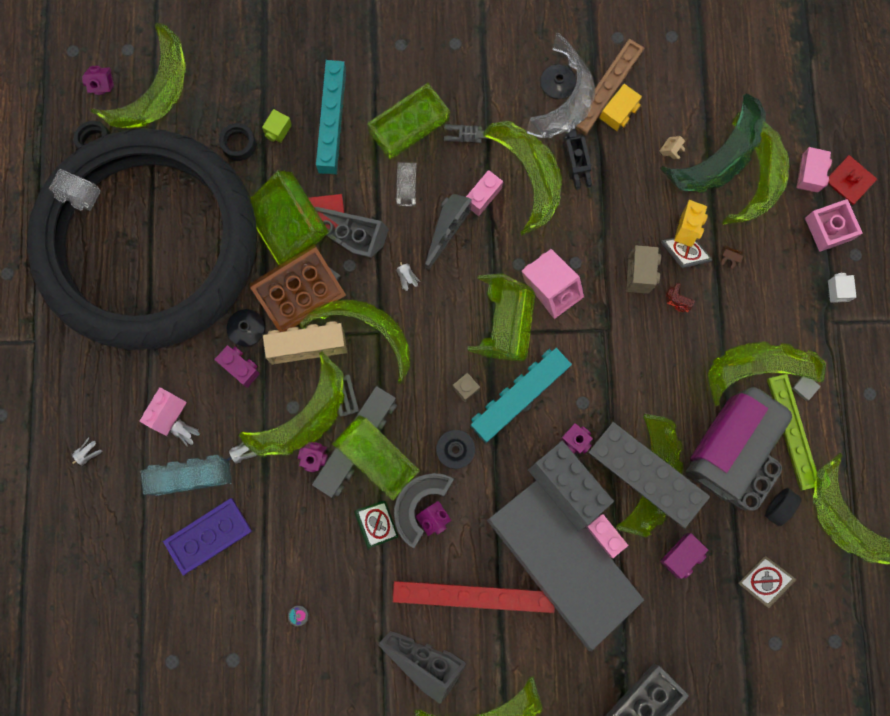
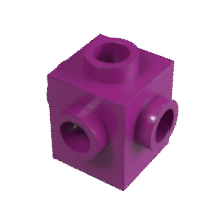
M91 66L82 76V82L87 88V93L104 94L105 92H110L114 86L110 68Z
M574 423L560 440L568 446L573 454L576 453L578 455L581 452L585 454L592 446L590 442L593 438L590 436V431L582 426L580 428Z
M308 442L299 451L298 459L301 460L299 466L304 467L309 472L319 471L327 462V447L317 442Z
M439 501L415 516L428 536L434 532L437 535L447 529L445 525L452 521Z

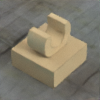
M681 136L669 137L659 152L663 156L679 159L680 156L677 152L685 151L684 146H682L685 140Z

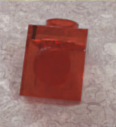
M676 283L673 287L670 286L666 295L669 298L667 304L674 306L680 312L690 311L695 301L677 294L680 283Z

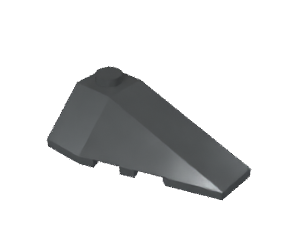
M319 207L314 208L309 222L314 228L350 252L370 258L384 246L389 228L382 221ZM317 212L323 213V215L338 224L336 229L328 220L322 221L320 225L314 223ZM329 224L331 227L326 229L323 226Z

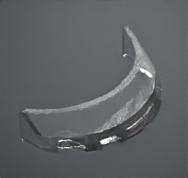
M559 33L556 34L553 50L568 56L569 65L577 69V82L573 93L563 105L550 113L530 118L526 133L541 138H551L553 135L570 132L575 129L588 116L595 97L594 80L589 68L571 44Z

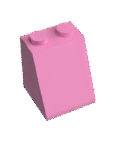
M552 249L543 253L537 260L528 264L522 270L524 281L554 319L584 298L580 277Z

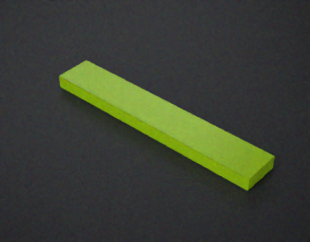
M784 374L768 378L767 382L772 398L787 407L792 414L791 422L783 435L799 489L802 491L821 486L788 375Z

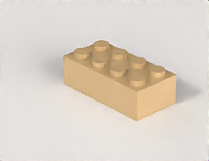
M336 321L326 323V326L318 327L317 324L306 326V329L300 330L298 327L287 329L286 332H280L279 330L269 331L267 335H263L266 359L273 365L347 353L344 329L341 323L338 324Z

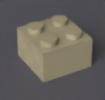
M635 245L628 255L626 292L649 294L659 284L660 272H657V267L661 262V254H658L659 247Z

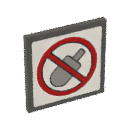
M675 238L662 240L661 242L682 268L713 260L697 240L692 247L674 241Z

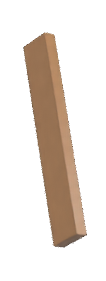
M631 39L626 42L571 125H574L576 130L585 135L588 134L602 113V110L606 107L643 52L644 47Z

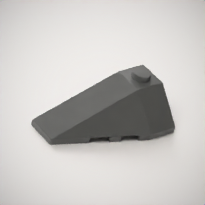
M452 194L450 198L446 197L441 205L443 208L425 263V269L428 271L471 212L472 199Z
M392 631L379 643L383 651L425 694L440 704L450 693L467 664L448 651L443 650V652L434 650L431 645H420L415 643L412 638Z

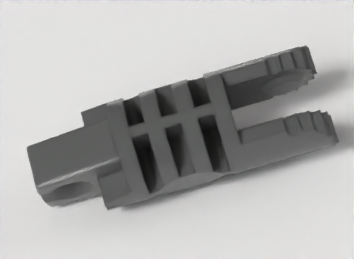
M445 124L444 129L447 130L459 129L458 137L444 136V141L481 143L482 138L491 139L492 131H482V126Z

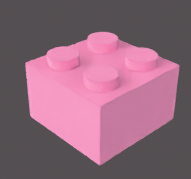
M848 199L815 210L805 218L819 252L852 241L862 234Z

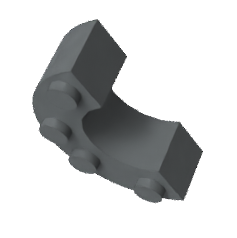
M436 473L422 475L410 481L400 492L394 508L395 524L402 539L413 549L424 533L415 520L417 504L428 495L444 497L454 478Z

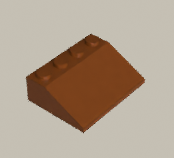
M314 244L249 283L251 290L280 332H286L287 329L299 325L346 296Z

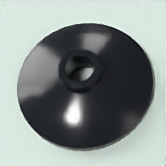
M557 64L548 67L542 73L540 84L547 96L554 99H564L574 92L577 79L569 67ZM557 77H560V78H562L563 80L558 81L556 78H557Z
M250 309L235 312L227 322V334L230 340L236 345L243 347L252 346L259 342L265 331L262 317ZM246 323L248 327L244 330L241 329L242 324Z
M448 431L438 440L436 447L437 456L440 462L448 468H463L472 461L475 455L474 441L464 431ZM455 446L459 448V452L456 454L452 452V448Z

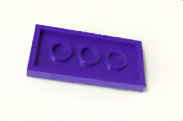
M230 498L164 540L163 543L182 575H186L253 531L233 498Z

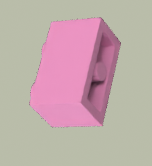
M809 147L802 154L796 188L818 193L827 186L829 181L827 172L832 164V159H830L831 152Z
M489 170L466 196L472 199L471 211L478 216L500 192L503 181Z
M159 388L141 417L140 422L167 436L187 402Z
M600 514L586 526L610 558H614L628 546L603 514Z

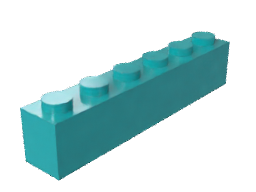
M326 60L316 160L318 173L337 174L346 78L344 61Z
M557 348L553 351L547 350L541 356L543 360L540 363L535 361L528 368L529 372L525 376L521 374L513 381L515 385L511 389L507 387L499 394L501 396L496 402L492 400L485 407L487 410L482 415L478 413L471 419L473 423L470 427L485 444L570 368L572 364Z

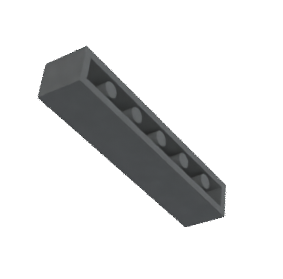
M375 387L312 486L333 499L335 495L339 497L344 489L343 483L346 479L350 480L355 472L354 466L357 462L360 464L364 459L366 447H371L376 440L374 435L377 430L381 431L387 422L385 418L388 413L392 414L396 409L397 400L395 397L381 388Z

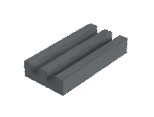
M350 375L331 379L340 417L358 413L359 409ZM343 381L348 383L354 406L353 410L350 409ZM336 383H340L346 412H343Z

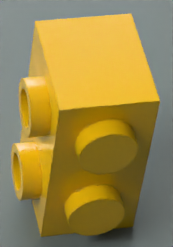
M623 84L602 110L599 119L616 131L621 126L624 128L630 120L629 115L631 113L635 114L640 108L641 104L639 102L642 96Z
M691 200L688 201L681 214L674 241L692 247L696 239L701 238L704 232V228L701 227L705 224L708 217L705 214L707 206Z

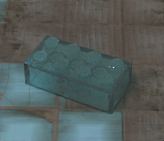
M219 455L207 456V460H199V458L188 459L185 464L179 463V461L169 462L166 467L150 465L147 466V470H141L143 495L149 496L232 484L229 460L223 459Z

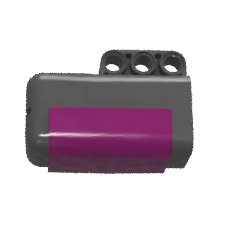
M755 387L748 388L730 397L689 459L691 464L685 474L722 500L729 501L744 511L758 509L781 474V464L771 457L769 453L791 422V411ZM768 464H770L773 468V472L771 474H769L767 471ZM758 480L762 482L763 487L761 490H758L756 487ZM748 496L752 499V505L750 507L746 504V498Z

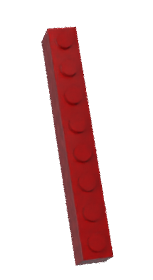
M394 581L393 602L547 613H554L555 609L542 590Z

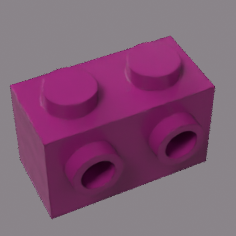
M227 345L214 360L248 388L260 374L256 370L258 366L250 359L245 361L241 357L243 353L236 347L231 349Z
M686 533L660 562L676 578L682 579L684 577L686 579L693 572L692 567L696 563L700 564L706 558L705 553L708 549L692 533Z

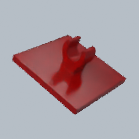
M848 155L829 176L828 184L854 205L877 178Z

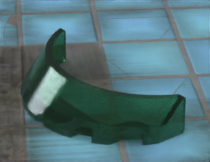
M747 93L743 96L741 113L732 134L724 145L710 158L698 165L684 169H671L662 166L660 168L661 171L677 188L683 191L702 193L713 187L719 188L731 181L750 162V155L761 142L760 134L763 121H766V112L760 100Z

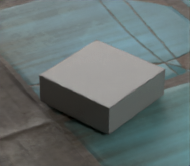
M804 374L792 389L805 401H809L821 386L807 374Z

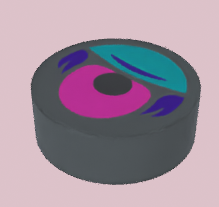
M301 605L294 606L288 613L289 622L294 626H302L309 618L308 610Z

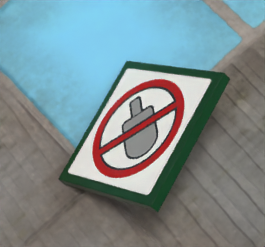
M385 500L354 511L368 549L399 537Z

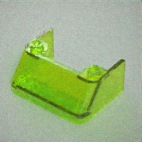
M505 274L478 275L479 280L489 284L487 293L490 300L496 303L491 338H484L480 346H468V351L484 357L524 361L528 353L535 299L533 289Z

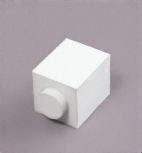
M838 273L828 280L830 303L849 302L856 298L854 275L847 276L846 273Z

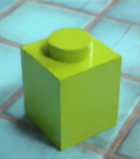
M273 109L262 129L267 139L273 142L276 140L281 143L292 124L289 117Z

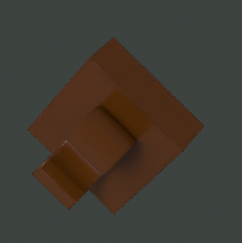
M724 245L721 264L724 265L726 260H731L730 268L733 269L736 261L741 263L743 253Z

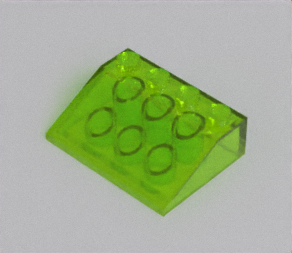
M278 170L250 198L255 213L257 230L278 265L311 245L317 244L329 232L292 172Z

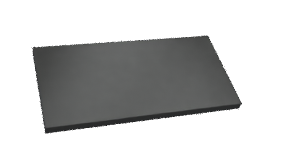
M537 481L487 520L589 651H592L644 601L589 530L585 527L578 531Z

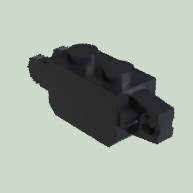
M569 125L566 127V137L563 138L562 146L570 180L573 179L575 190L580 189L581 183L579 178L584 177L586 187H592L590 176L591 162L585 137L576 133L574 125Z

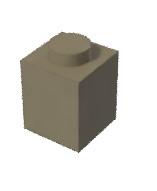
M466 373L453 384L452 389L465 403L479 391L480 386Z

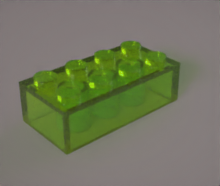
M426 83L367 123L368 132L388 159L391 160L449 121L450 111L430 84Z
M360 415L332 444L383 494L392 500L400 494L402 489L420 471L367 418Z

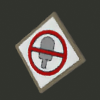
M765 556L738 584L767 608H770L796 579Z

